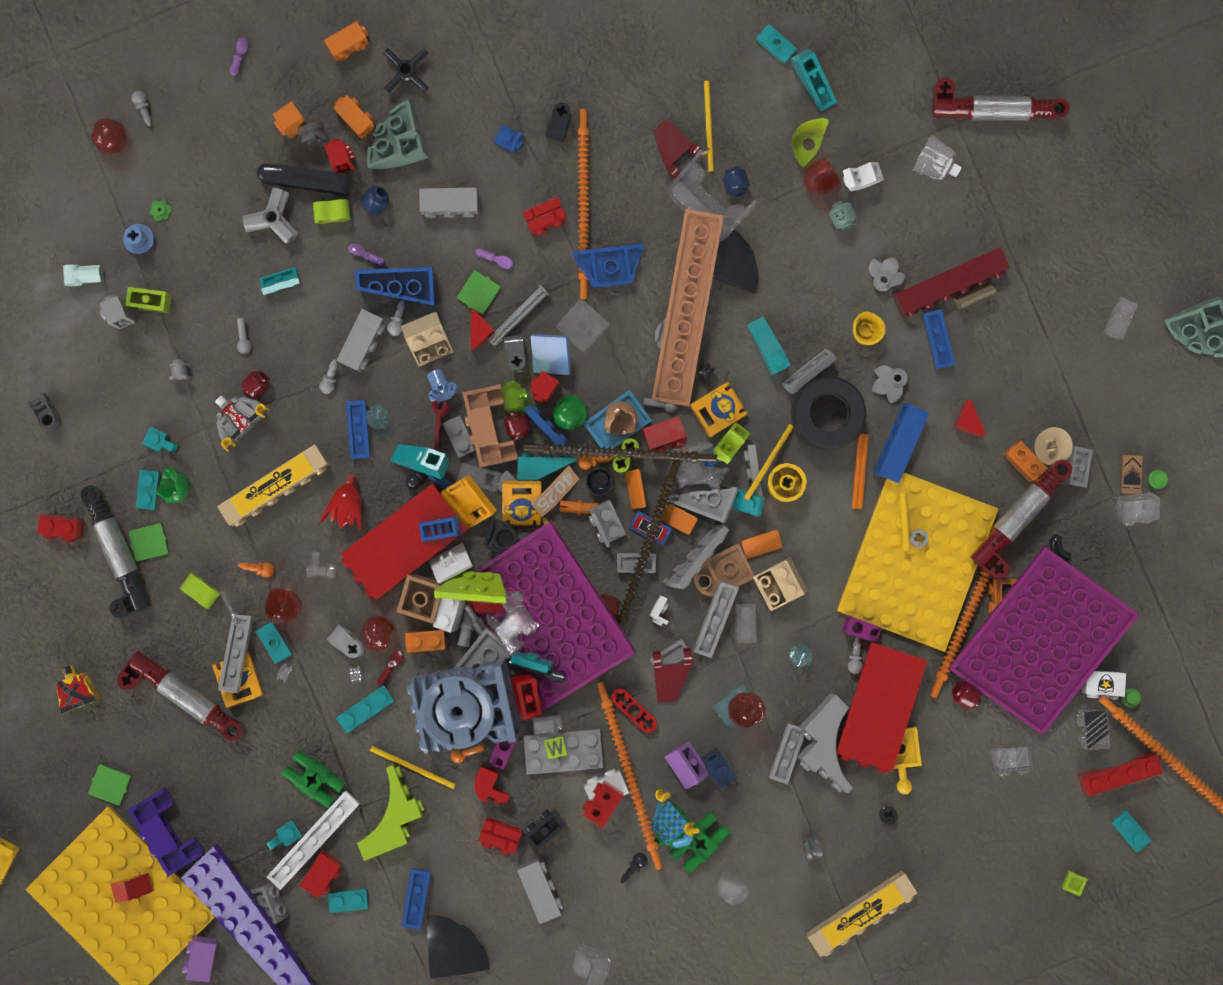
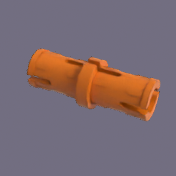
M560 500V506L568 507H560L559 512L577 513V515L581 513L591 514L589 509L599 505V503H585L582 500H578V502Z

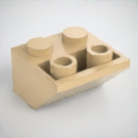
M437 312L401 326L405 340L418 367L454 352Z
M791 557L753 576L770 611L804 595L808 591Z

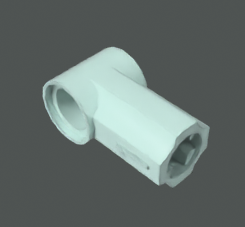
M72 264L63 266L65 286H81L82 283L103 282L104 273L101 265L81 266Z

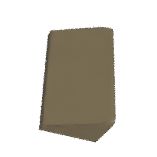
M986 283L979 287L975 286L964 294H957L953 299L960 310L992 296L997 291L990 283Z

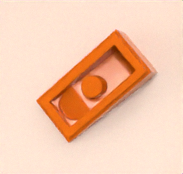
M668 503V506H665L667 510L663 512L665 516H662L663 522L689 536L698 518Z

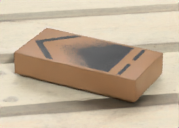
M1122 455L1120 493L1141 494L1143 456Z

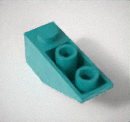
M398 444L390 460L393 463L441 480L450 465L444 453L430 448Z
M522 453V457H518L517 480L538 481L576 462V458H572V455L569 456V454H566V456L561 454V457L557 458L553 457V454H541V457H534L532 453Z

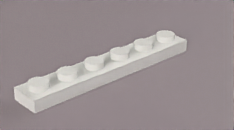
M346 790L269 873L267 878L281 890L355 810L360 802Z

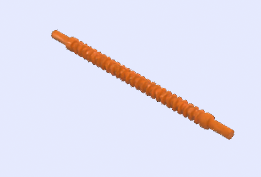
M994 558L986 568L996 567L994 563L997 559ZM981 571L982 576H979L980 580L976 581L978 585L974 586L975 591H972L973 596H970L969 606L965 607L967 610L963 611L965 615L961 616L962 621H959L958 631L954 632L956 636H953L954 640L950 641L952 645L948 646L949 651H946L945 661L941 662L943 666H940L941 670L936 673L935 677L937 679L929 695L936 699L943 682L948 679L947 673L951 672L949 666L954 661V657H957L956 652H959L960 643L964 642L962 638L966 637L964 634L968 632L967 627H970L969 622H972L973 613L977 612L975 608L979 607L978 602H981L982 592H985L984 588L988 587L986 583L990 582L988 579L990 576L985 571Z
M603 681L597 683L602 699L601 706L602 709H605L604 714H607L605 719L609 720L607 724H610L609 730H612L610 734L614 736L612 740H615L614 746H617L615 750L619 752L617 756H620L619 762H622L621 767L624 768L622 772H625L624 777L627 778L626 783L629 784L627 788L631 790L629 793L632 794L631 799L634 800L632 804L636 805L634 809L637 810L636 815H639L638 821H641L639 826H642L641 831H644L643 837H646L644 842H647V851L651 853L655 869L659 870L663 868L657 850L659 846L654 841L656 837L652 835L654 831H651L652 826L649 825L651 821L647 819L649 815H646L647 810L644 809L646 805L642 804L644 799H641L642 794H639L640 788H637L639 783L635 781L637 778H634L635 772H632L634 768L630 766L632 762H629L630 756H627L628 751L625 750L627 746H624L625 741L622 740L623 735L620 734L622 730H619L618 719H615L617 714H614L615 709H612L613 702L609 699Z
M1104 695L1099 699V702L1112 712V716L1115 719H1119V722L1123 723L1124 727L1128 726L1127 729L1131 730L1135 737H1140L1139 740L1143 741V744L1147 745L1148 748H1152V752L1160 755V759H1164L1163 761L1168 766H1172V770H1175L1177 774L1180 773V777H1184L1183 779L1188 784H1192L1191 786L1196 791H1200V795H1204V798L1208 802H1212V805L1223 814V800H1221L1220 796H1217L1216 792L1213 793V789H1209L1205 782H1201V779L1197 778L1196 774L1193 775V772L1189 771L1188 767L1185 768V764H1181L1177 757H1173V754L1169 753L1168 749L1165 750V746H1161V743L1157 742V739H1153L1149 732H1144L1145 729L1140 728L1141 725L1137 724L1136 721H1132L1133 718L1128 717L1129 715L1121 707L1115 706Z

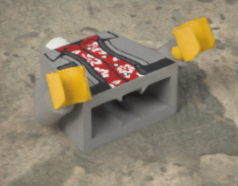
M221 395L215 401V404L221 409L216 415L218 419L216 422L217 429L222 441L221 446L227 452H229V445L232 444L236 447V443L233 441L238 442L261 418H265L263 412L264 410L270 411V408L253 398L244 396L240 398L234 397L229 401L224 395Z

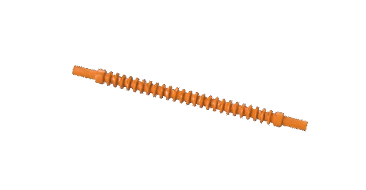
M587 109L579 110L580 128L577 130V135L580 136L577 139L580 141L577 144L580 147L578 149L580 154L577 155L580 158L578 160V163H580L578 165V168H580L578 170L580 174L578 176V179H580L578 181V184H580L578 187L580 190L578 192V195H580L578 198L580 201L578 203V206H580L578 208V211H580L578 214L580 217L578 219V222H580L578 225L580 228L578 230V233H580L578 236L580 238L578 249L580 251L590 248L587 246L590 243L587 240L590 237L587 235L590 232L587 230L589 227L587 222L590 221L587 219L589 216L587 213L589 211V208H587L589 206V203H587L589 197H587L589 195V192H587L589 189L587 186L589 184V181H587L589 179L587 175L589 173V170H587L589 168V165H587L589 162L587 159L589 157V154H587L589 152L587 148L589 146L587 143L589 141V138H587L589 136ZM578 268L580 271L578 273L580 299L585 300L588 299V279L582 270Z

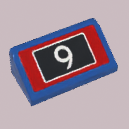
M638 511L629 529L647 537L648 534L646 532L649 531L648 526H651L650 521H653V518ZM660 523L661 526L658 527L659 532H656L658 536L654 539L656 543L663 546L672 528Z

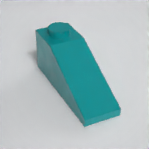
M805 49L790 58L799 78L820 112L837 103L813 51Z
M764 317L746 325L771 376L791 366Z

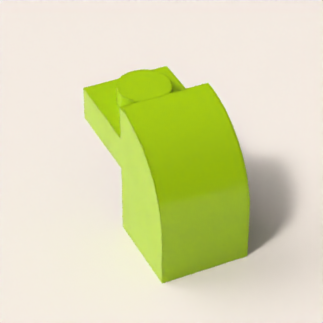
M735 422L712 453L717 455L718 460L728 464L751 433Z

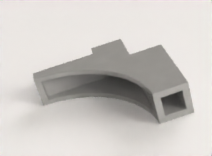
M830 693L799 726L803 730L802 735L811 742L797 758L801 761L799 764L806 771L817 772L818 770L825 779L829 778L833 782L831 785L838 792L849 793L853 787L844 777L836 755L837 731L849 707L837 695Z

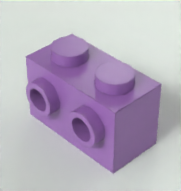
M690 741L676 747L665 756L666 761L685 789L700 783L710 774Z
M193 936L192 942H188L186 954H190L189 960L184 961L183 966L186 980L210 981L216 938Z

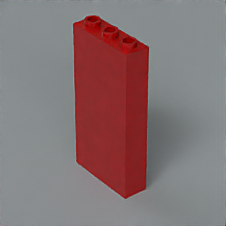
M431 484L340 555L343 557L341 561L347 569L351 568L355 573L353 574L354 579L359 584L363 583L366 587L364 591L370 599L378 600L406 579L407 575L415 572L461 536L422 542L418 523L454 517L457 514L442 497L437 487ZM460 520L463 535L469 529ZM443 522L444 534H447L445 522ZM434 524L436 535H439L437 524ZM427 525L428 536L431 537L430 526Z
M870 642L836 753L840 754V759L850 761L852 758L858 760V765L868 768L870 764L877 767L876 771L885 774L888 771L893 772L927 660Z

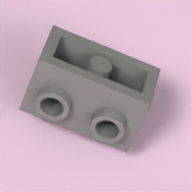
M110 295L104 298L103 302L99 303L101 306L100 314L107 321L108 325L121 329L136 323L132 310L125 306V299Z

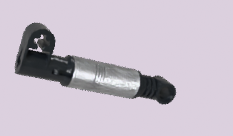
M92 485L85 486L80 494L81 499L85 503L86 508H90L88 512H91L90 517H93L92 528L103 549L102 551L106 555L116 581L120 582L125 596L114 600L110 604L109 610L115 618H125L152 605L138 576V566L134 561L135 559H133L127 542H125L126 540L115 519L116 517L110 511L107 512L109 508L105 507L107 505L106 502L103 503L105 500L101 489ZM94 490L97 494L96 498L90 501L87 498V494L89 491ZM127 598L133 611L130 612L129 608H124L123 613L117 612L118 604L127 605L124 600Z

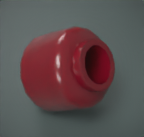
M262 371L250 372L241 383L243 394L248 398L260 399L270 389L269 377Z
M520 411L509 413L510 417L504 420L507 435L513 437V440L528 437V433L531 431L528 415L521 414Z
M966 681L958 682L952 689V697L955 703L969 710L980 704L981 691Z

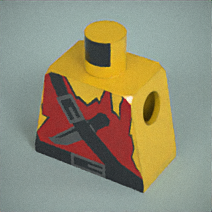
M73 665L62 668L65 679L56 683L61 714L101 700V696L87 672L77 675Z

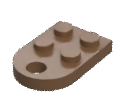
M738 543L706 559L703 563V568L698 573H695L693 580L699 592L713 597L720 580L740 586L752 580L755 575ZM706 576L709 578L710 582L707 587L699 585L700 577Z

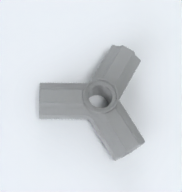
M273 188L267 208L264 211L242 216L246 232L271 228L286 245L292 242L299 233L283 217L290 193ZM271 214H277L274 222H269Z

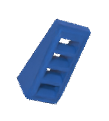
M459 516L418 523L422 542L462 535ZM443 522H445L447 534H444ZM434 524H437L439 535H436ZM427 525L430 526L431 537L428 536Z

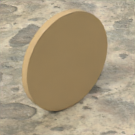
M1052 427L1045 429L1038 435L1035 441L1036 456L1047 465L1062 459L1068 460L1073 451L1071 436L1061 428Z

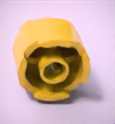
M789 463L776 466L770 471L766 479L769 494L780 502H790L802 496L807 484L806 476L801 468ZM783 478H786V480H790L791 483L788 484L789 488H786V486L783 487Z

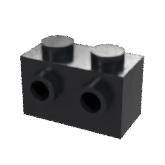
M554 808L551 811L549 809L545 810L539 816L541 819L536 824L532 822L525 828L527 832L524 834V838L536 852L566 826V821Z

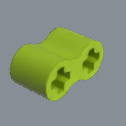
M339 199L313 203L314 223L324 224L351 220L349 200Z
M632 438L626 439L622 444L623 450L626 448L625 445H630V443L634 444L635 450L636 448L639 449L638 442ZM617 456L613 460V468L617 473H625L629 469L630 457H627V459L621 457L619 459ZM622 459L625 460L626 468L618 469L616 462Z
M193 572L190 573L180 586V589L206 609H209L221 594Z

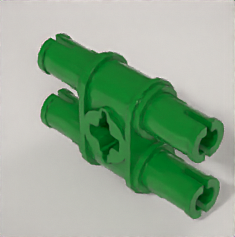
M298 750L292 759L305 768V774L301 775L287 765L281 775L295 784V789L298 788L309 796V799L317 800L328 809L334 798L321 790V785L326 783L339 793L346 783L332 774V769H328L318 762L317 758L312 759L301 750ZM317 773L316 781L310 784L311 777Z
M710 811L698 823L695 822L694 825L699 829V833L695 834L690 845L680 848L675 847L669 851V854L676 861L688 849L694 851L692 857L683 865L689 874L702 862H707V859L717 849H720L719 844L731 833L725 825H722L712 836L706 834V830L717 820ZM695 838L700 841L703 839L705 847L700 844L697 845Z

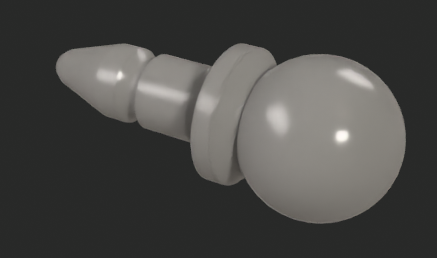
M135 91L131 96V100L136 105V110H140L144 122L150 127L151 117L146 108L149 106L146 102L147 96L143 91Z
M401 300L398 304L395 317H391V322L387 326L388 333L393 336H397L402 332L401 324L404 320L401 318L405 309L404 300Z
M335 359L330 363L327 375L323 376V380L319 385L320 391L324 394L332 393L335 388L334 382H336L334 375L337 368V361Z
M856 637L853 643V656H849L851 661L848 663V670L852 674H859L863 669V663L861 662L863 657H859L861 642L860 638Z

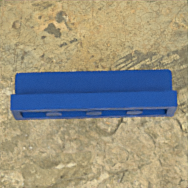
M902 404L873 474L885 477L896 483L900 482L929 416L928 412L911 404Z

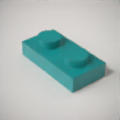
M296 267L259 278L263 295L274 293L283 288L293 287L300 283Z
M139 471L136 508L157 510L158 495L156 491L159 488L161 472Z
M739 489L732 508L754 516H761L765 497L753 493L751 498L746 500L744 496L747 491Z
M1123 810L1110 821L1136 853L1152 841L1127 810Z
M367 888L328 893L330 913L369 908Z

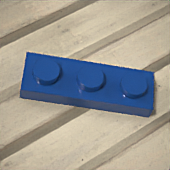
M942 309L923 313L922 317L935 370L954 366L955 361Z
M366 400L346 401L350 459L371 458Z
M528 405L523 409L556 446L559 444L564 446V444L569 442L562 434L557 435L553 431L556 427L549 420L544 421L540 417L542 413L536 406L531 407Z
M418 868L411 869L401 927L421 930L431 871Z

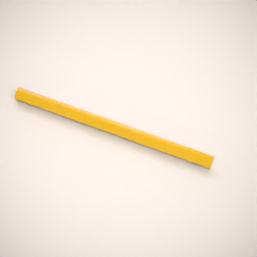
M707 80L704 81L708 172H714L710 81Z
M789 424L744 496L746 500L751 498L793 430V425Z
M374 746L370 749L371 752L451 789H454L456 785Z

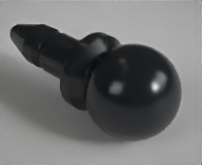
M414 471V475H410L406 479V486L411 490L418 489L421 481L425 480L423 476L426 474L419 471Z
M637 853L633 856L632 861L629 862L630 867L622 875L620 883L628 881L635 871L640 872V868L647 865L648 859L645 854Z

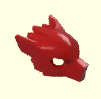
M349 475L346 484L340 486L334 492L319 522L326 520L330 514L331 521L334 522L337 519L340 529H343L348 521L349 525H352L357 519L358 528L361 530L363 499L357 489V477Z

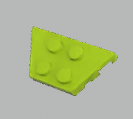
M463 571L434 590L435 598L507 603L500 574L491 572Z

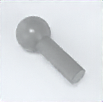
M237 318L240 339L237 343V350L241 354H248L252 350V344L247 340L245 319Z
M643 398L644 406L664 408L669 413L675 412L679 407L678 404Z

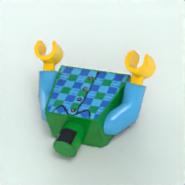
M664 788L657 790L655 796L658 802L653 823L651 824L652 829L657 833L654 841L658 843L659 848L664 843L672 848L690 845L695 834L699 833V829L694 825L695 822H692L676 803L667 802V799L671 797L669 792L664 794Z

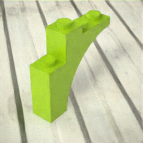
M396 763L386 768L390 783V798L386 813L378 827L357 842L364 861L407 844L411 835L408 827H404L403 824L420 818L424 814L425 807L422 800H418L417 796L409 799L411 795L407 784L404 785L402 777H404L400 766H396Z

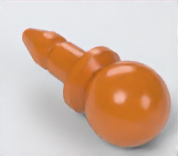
M583 455L579 458L578 465L583 470H589L592 466L596 467L597 463L609 462L614 458L613 456H610V458L608 456L604 458L599 456L597 458L595 455L594 457Z
M247 562L238 563V567L244 570L256 571V575L261 574L265 578H269L275 573V568L271 563L262 564L258 562V565Z

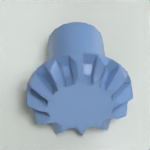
M133 224L126 229L123 242L127 250L133 254L141 255L142 253L149 252V249L154 246L153 241L155 237L152 230L146 225Z
M441 369L434 370L427 375L432 387L428 394L431 402L433 400L437 401V403L445 402L447 399L455 396L459 390L456 383L447 381Z

